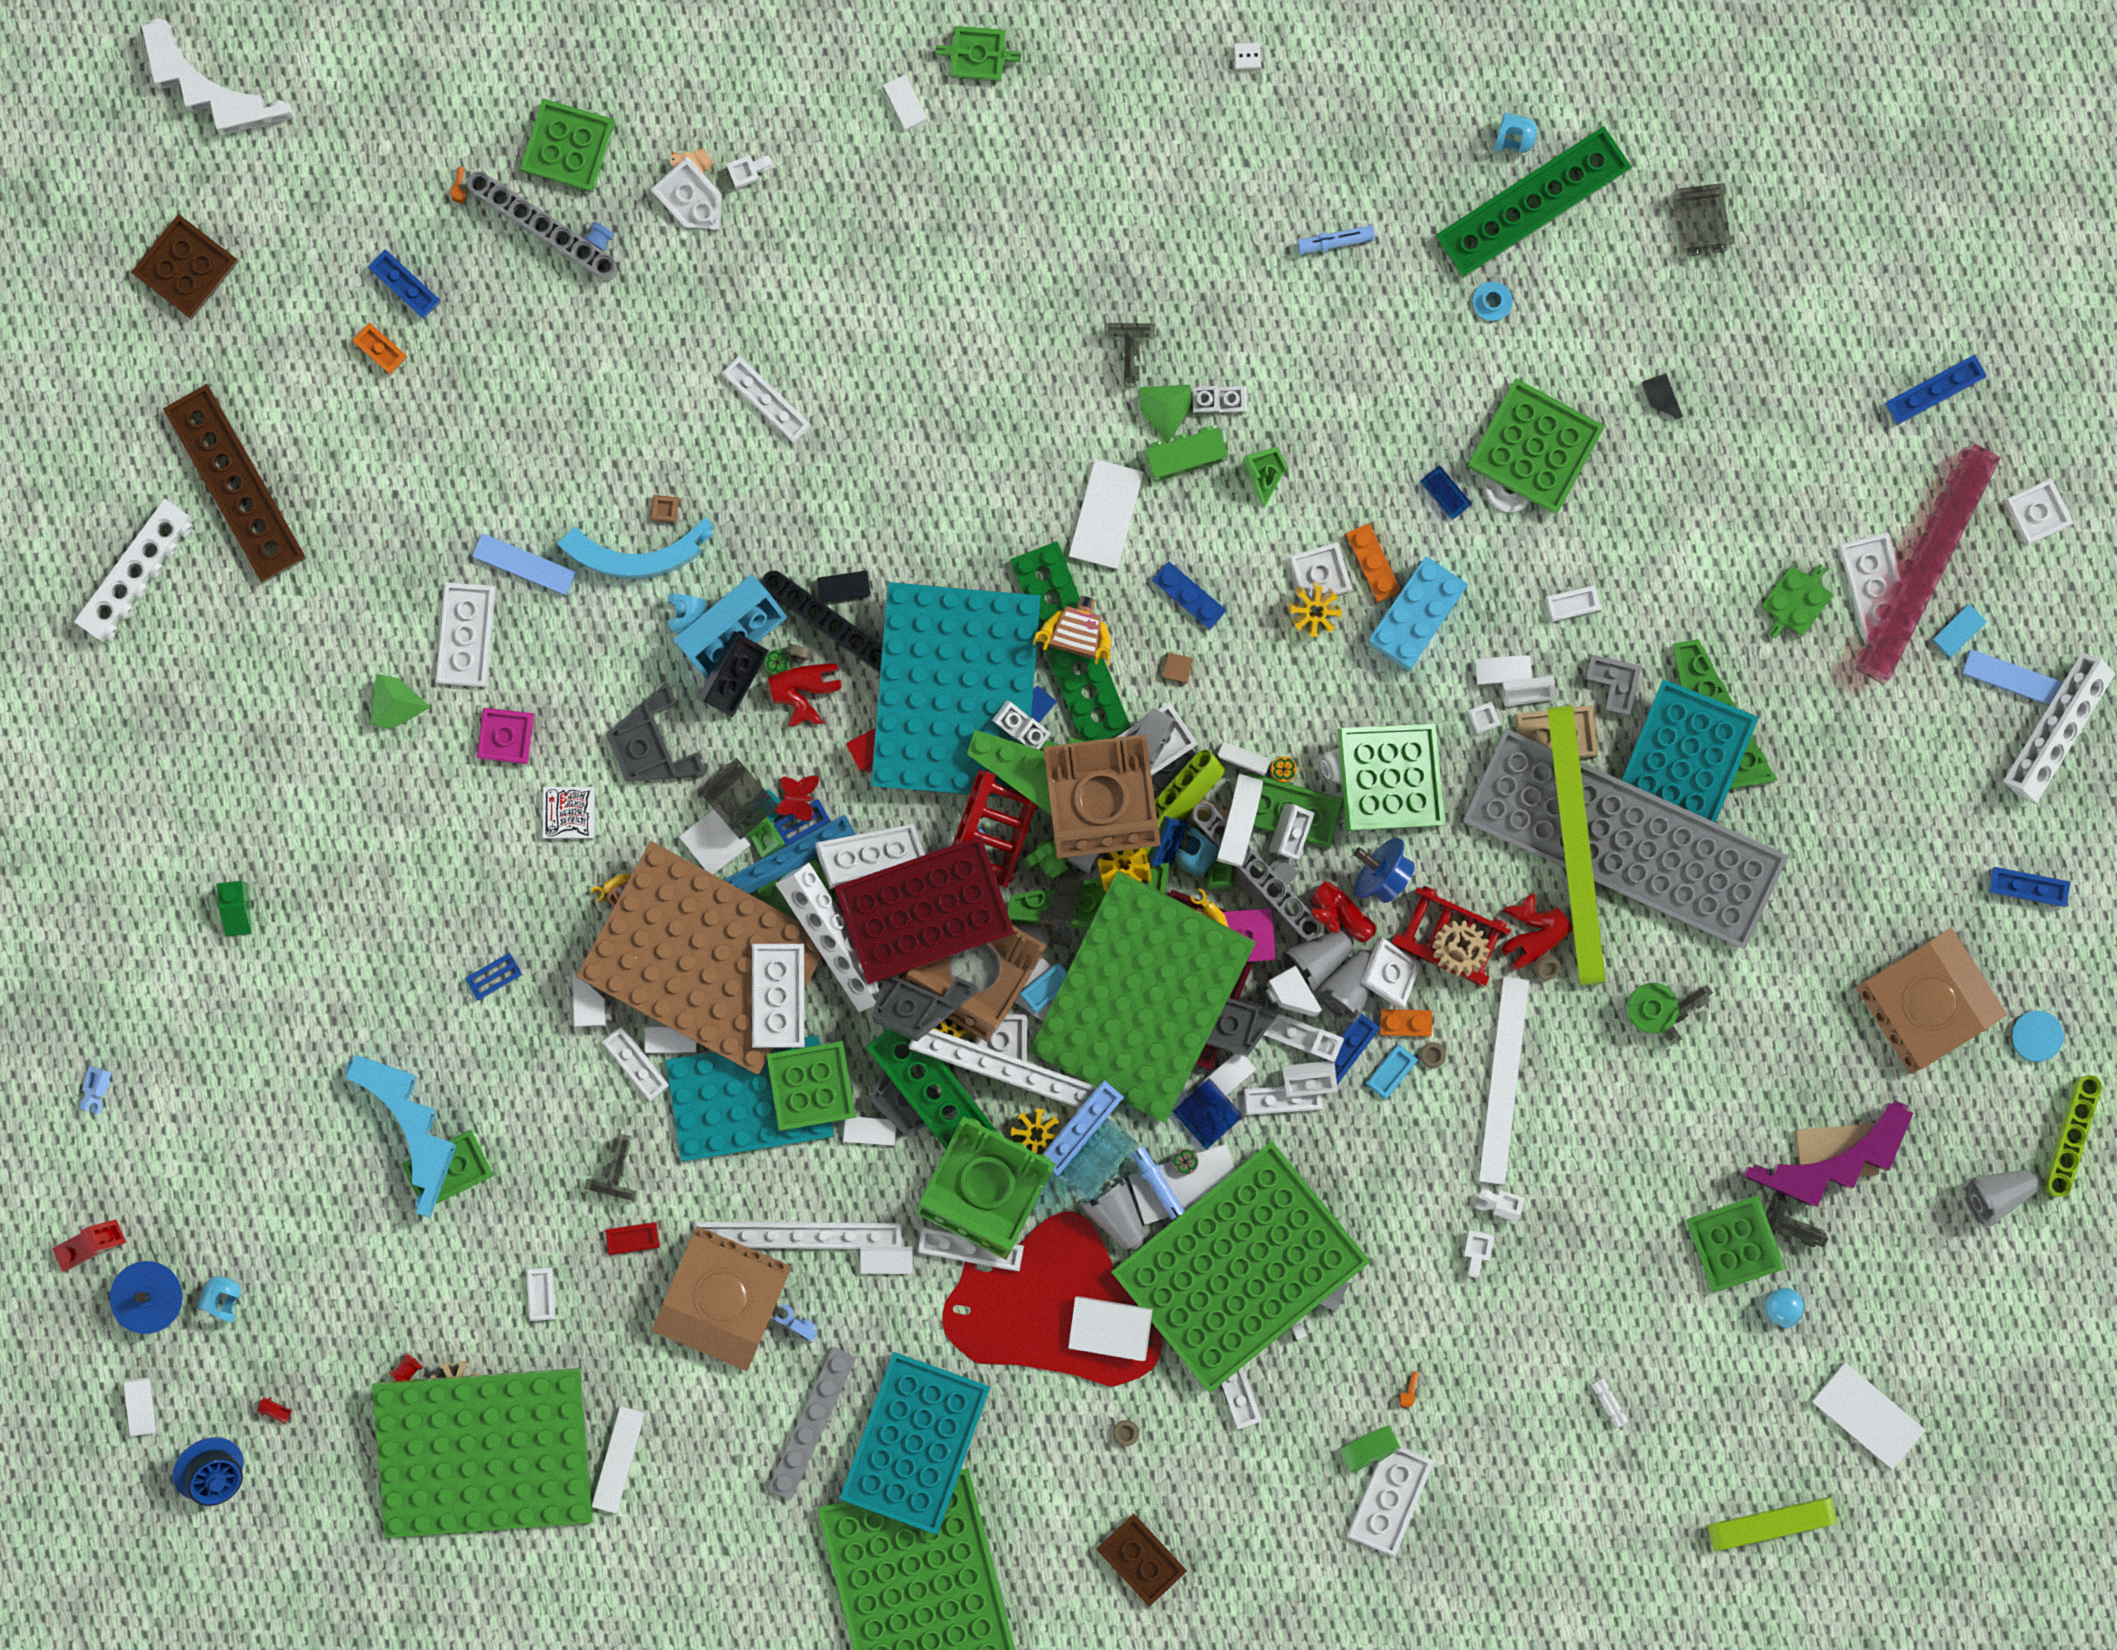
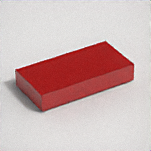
M657 1222L605 1230L609 1255L660 1248Z

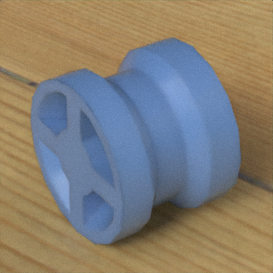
M593 222L590 226L591 231L583 238L605 252L608 240H612L615 235L601 224Z

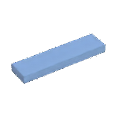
M483 533L472 556L567 596L576 575V571Z
M1973 649L1969 651L1961 673L2050 706L2064 683Z
M1105 1080L1101 1082L1042 1153L1056 1164L1052 1172L1057 1177L1124 1098Z

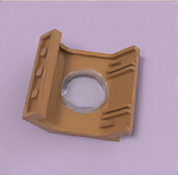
M1012 925L1015 934L912 969L907 973L904 981L940 997L945 995L956 977L976 985L978 992L947 1018L988 1043L1006 1018L1041 960L1046 945Z

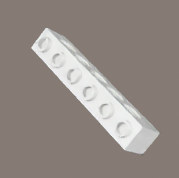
M164 499L74 622L103 643L106 639L110 640L118 630L116 626L120 620L126 619L132 612L133 607L131 605L136 598L140 599L148 589L146 585L152 577L156 578L163 569L161 564L164 560L174 555L178 548V541L182 536L186 537L191 532L194 519ZM167 525L172 526L171 534L167 537H162L161 531L163 527ZM151 546H156L157 553L155 556L148 558L146 556L147 549ZM141 566V575L137 578H132V569ZM120 587H126V595L121 599H117V590ZM110 607L112 610L111 616L107 619H102V610Z
M2083 652L2079 656L2003 781L2018 796L2035 803L2040 799L2116 674L2102 659Z
M810 863L791 871L779 880L776 886L858 1012L875 1006L883 980L867 984L842 912Z

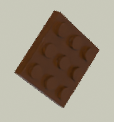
M178 214L131 273L192 320L239 261Z

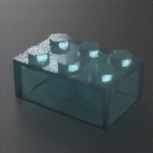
M1106 1118L1057 1178L1085 1201L1094 1200L1102 1192L1103 1184L1108 1179L1111 1180L1118 1173L1119 1165L1124 1159L1127 1160L1134 1154L1135 1146L1138 1142L1116 1123Z

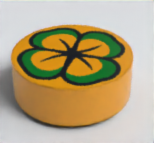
M1279 757L1271 766L1273 778L1280 782H1290L1297 772L1295 762L1289 757Z

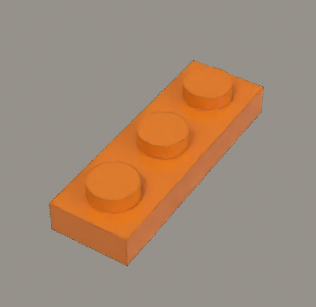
M1370 523L1346 533L1377 603L1400 594L1401 589Z

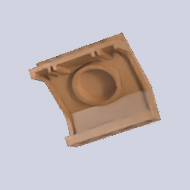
M1146 734L1043 747L1057 859L1161 846Z
M1952 927L1855 987L1910 1075L1977 1036L2007 1015Z
M697 1226L664 1299L652 1331L748 1371L792 1266Z

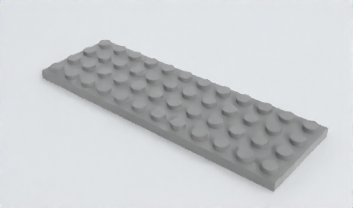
M1505 728L1463 822L1566 868L1552 748ZM1580 762L1594 881L1746 949L1789 856Z

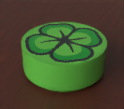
M775 649L767 654L765 667L772 675L790 668L791 661L785 651Z

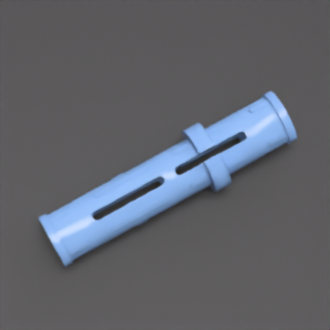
M1371 224L1329 234L1321 232L1319 236L1297 239L1300 255L1317 251L1325 253L1328 252V249L1375 241V235Z
M1142 1146L1131 1153L1130 1156H1132L1143 1173L1141 1174L1142 1178H1146L1171 1217L1170 1219L1173 1220L1184 1213L1185 1210L1159 1172L1161 1168L1158 1164H1154L1145 1147Z

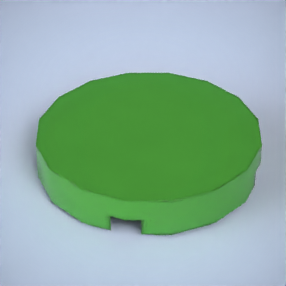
M1646 983L1637 987L1630 994L1627 1002V1015L1631 1024L1639 1031L1647 1034H1659L1668 1030L1675 1023L1679 1014L1675 993L1660 983Z

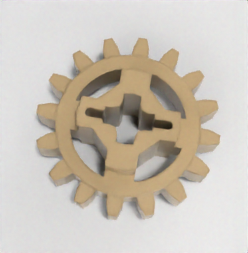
M1453 921L1450 927L1445 924L1441 930L1442 932L1438 931L1435 937L1436 941L1432 945V948L1437 949L1433 955L1434 958H1441L1438 964L1439 967L1446 965V972L1449 973L1453 969L1458 977L1462 971H1464L1466 976H1470L1472 970L1477 973L1481 965L1484 966L1487 961L1486 956L1490 952V949L1485 948L1489 942L1488 939H1481L1484 933L1483 930L1476 932V925L1473 924L1469 928L1466 921H1463L1461 926H1458L1456 921ZM1451 937L1448 945H1445L1446 939ZM1474 952H1477L1476 958L1471 960Z

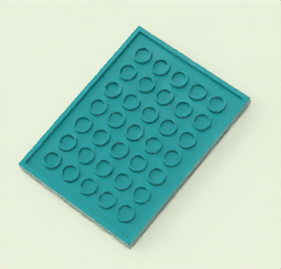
M895 582L887 583L871 787L970 795L978 770L981 769L991 773L967 755L974 731L978 730L1021 744L992 720L1007 700L1031 717L1037 642L1034 646L1033 641L1038 632L1041 595ZM995 775L994 780L997 784L1013 789ZM994 793L988 795L989 797L1006 798Z

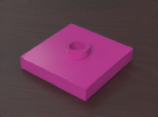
M483 707L477 759L528 765L535 714Z
M1272 908L1222 912L1226 917L1229 928L1256 941L1247 962L1276 960Z

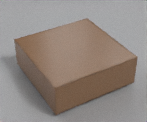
M653 495L651 521L677 524L679 497Z
M1168 652L1162 678L1187 684L1193 658Z

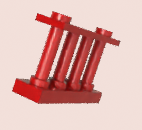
M979 769L952 845L982 836L985 845L1005 851L1006 854L1002 866L992 863L991 865L994 874L998 876V885L1007 888L1009 883L1014 880L1018 856L1033 814L1039 807L1017 790L997 784L994 780V774ZM994 793L1023 803L1019 818L988 808L985 804L988 795ZM985 817L1014 827L1010 842L978 832L979 820Z
M1423 886L1421 889L1417 887L1414 894L1421 898L1405 933H1401V936L1395 934L1391 943L1399 949L1439 967L1438 964L1441 958H1434L1433 955L1437 949L1432 948V945L1436 941L1435 937L1438 931L1442 932L1441 930L1445 924L1448 926L1453 912L1468 918L1466 924L1469 928L1477 923L1490 928L1491 931L1487 937L1489 942L1485 947L1490 949V952L1486 956L1487 961L1484 966L1481 965L1477 973L1472 970L1470 976H1466L1464 971L1459 975L1468 981L1485 987L1490 976L1485 974V967L1500 934L1508 936L1511 932L1510 929L1506 928L1507 923L1497 918H1493L1491 921L1436 896L1437 891L1432 888ZM1433 902L1444 907L1429 943H1425L1422 946L1415 942L1416 938L1414 936L1429 903ZM1443 965L1440 968L1446 970L1447 966ZM1452 969L1451 973L1456 975L1455 970Z

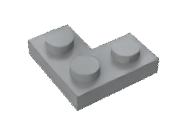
M1591 655L1585 680L1610 686L1605 711L1630 717L1642 666Z
M1279 856L1270 866L1286 885L1299 873L1282 856ZM1254 865L1250 867V875L1253 878L1258 879L1262 877L1263 873ZM1235 868L1234 883L1262 909H1266L1270 904ZM1271 883L1267 887V893L1271 897L1276 898L1281 892L1280 887L1275 883Z

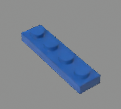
M1974 354L1887 401L1885 406L1898 426L1985 379L1987 375Z

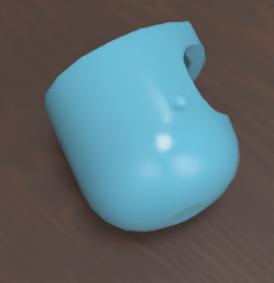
M1504 113L1494 151L1501 152L1503 148L1514 149L1518 153L1530 151L1537 137V126L1534 120L1525 116ZM1505 134L1522 135V141L1518 142L1507 139Z
M676 593L668 594L667 603L674 605L676 608V618L668 620L669 627L674 633L679 635L700 618L702 614L706 613L705 599Z
M1190 827L1187 831V834L1190 836V843L1185 850L1177 849L1175 861L1186 873L1193 876H1201L1207 872L1216 860L1219 850L1196 828Z
M211 1277L204 1286L197 1307L220 1319L234 1322L236 1315L233 1313V1306L236 1299L241 1296L240 1285L228 1277ZM221 1293L228 1294L221 1311H219L218 1305Z
M1791 1288L1776 1289L1768 1295L1765 1301L1766 1316L1772 1323L1778 1326L1790 1328L1798 1323L1804 1314L1805 1306L1803 1300Z

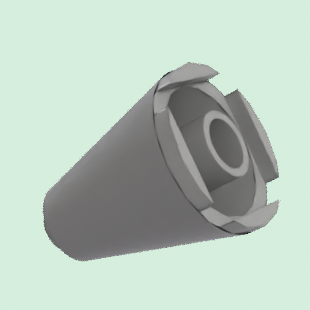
M1340 930L1339 933L1331 932L1286 949L1281 953V960L1285 969L1287 967L1291 969L1296 966L1310 991L1314 993L1353 951L1352 945L1354 940L1346 931Z
M1370 950L1357 952L1325 980L1314 993L1315 996L1320 995L1318 1002L1329 1012L1339 1018L1342 1015L1349 1017L1347 1022L1355 1023L1358 1020L1370 993V989L1361 984L1372 954Z
M2027 1169L1972 1177L1964 1181L1963 1190H1968V1197H1965V1202L1977 1223H1985L1983 1227L1987 1228L1993 1226L2036 1194L2039 1181L2037 1176Z
M1120 1176L1113 1179L1115 1184L1110 1186L1104 1183L1090 1192L1083 1199L1085 1203H1080L1079 1205L1124 1250L1129 1248L1130 1251H1133L1144 1243L1142 1239L1145 1237V1233L1127 1183Z

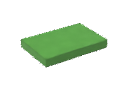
M472 1130L448 1140L457 1145L436 1204L494 1176ZM410 1159L402 1163V1167L418 1197L425 1189L412 1184V1160Z

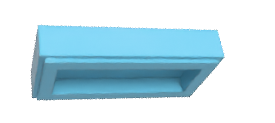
M1968 604L1932 641L1951 658L1987 621Z
M1060 962L1020 993L1021 997L1035 1014L1055 999L1068 971Z
M1397 1044L1366 1082V1085L1386 1100L1418 1059L1400 1044Z

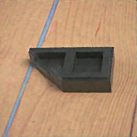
M1666 373L1641 383L1650 407L1670 414L1676 419L1683 417Z

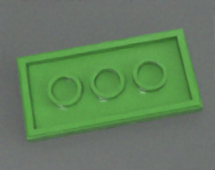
M1245 772V776L1263 780L1253 828L1275 833L1284 805L1286 803L1294 804L1315 813L1305 842L1331 848L1344 799Z

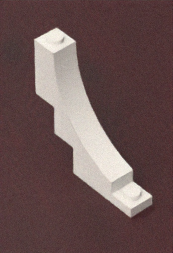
M153 19L148 24L142 25L155 85L159 89L181 85L184 103L189 112L212 108L215 126L220 135L294 118L293 109L288 102L277 101L271 103L270 107H266L261 95L235 92L221 87L201 75L182 55L167 20Z

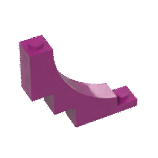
M1894 1100L1893 1104L1886 1103L1879 1117L1867 1133L1842 1153L1811 1164H1775L1771 1175L1767 1174L1768 1169L1754 1164L1753 1168L1750 1166L1745 1168L1742 1177L1809 1206L1818 1207L1828 1181L1848 1189H1854L1864 1162L1884 1171L1890 1170L1913 1113L1907 1110L1909 1106Z

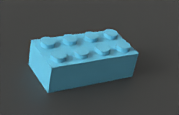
M1425 556L1369 638L1367 644L1410 672L1467 588L1468 583Z
M751 574L673 640L692 664L708 680L734 631L758 643L783 622L787 616L769 592Z

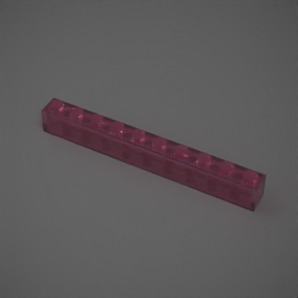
M1975 443L1967 448H1962L1957 457L1959 464L1956 470L1952 469L1945 481L1948 484L1945 492H1940L1936 498L1934 505L1937 507L1933 515L1929 514L1925 520L1923 527L1926 529L1922 537L1919 536L1912 546L1914 553L1911 559L1908 558L1901 568L1903 575L1900 582L1896 581L1893 584L1889 593L1892 597L1888 604L1885 603L1878 614V617L1881 619L1877 626L1874 625L1867 636V639L1870 641L1866 649L1862 648L1857 655L1856 662H1858V665L1855 669L1856 671L1881 684L1890 680L2001 457Z

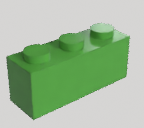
M1213 426L1203 427L1198 430V434L1191 436L1188 433L1177 435L1174 437V441L1164 443V440L1151 443L1149 445L1150 448L1146 449V456L1154 482L1228 460L1219 427L1213 429Z

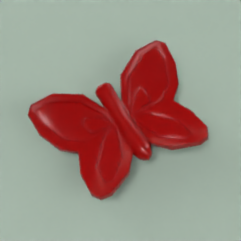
M817 775L808 776L799 782L789 777H782L780 781L782 789L786 792L783 795L785 800L778 804L775 812L780 815L794 814L799 820L810 821L813 818V809L807 802H811L812 797L807 795L816 789L819 784V777Z

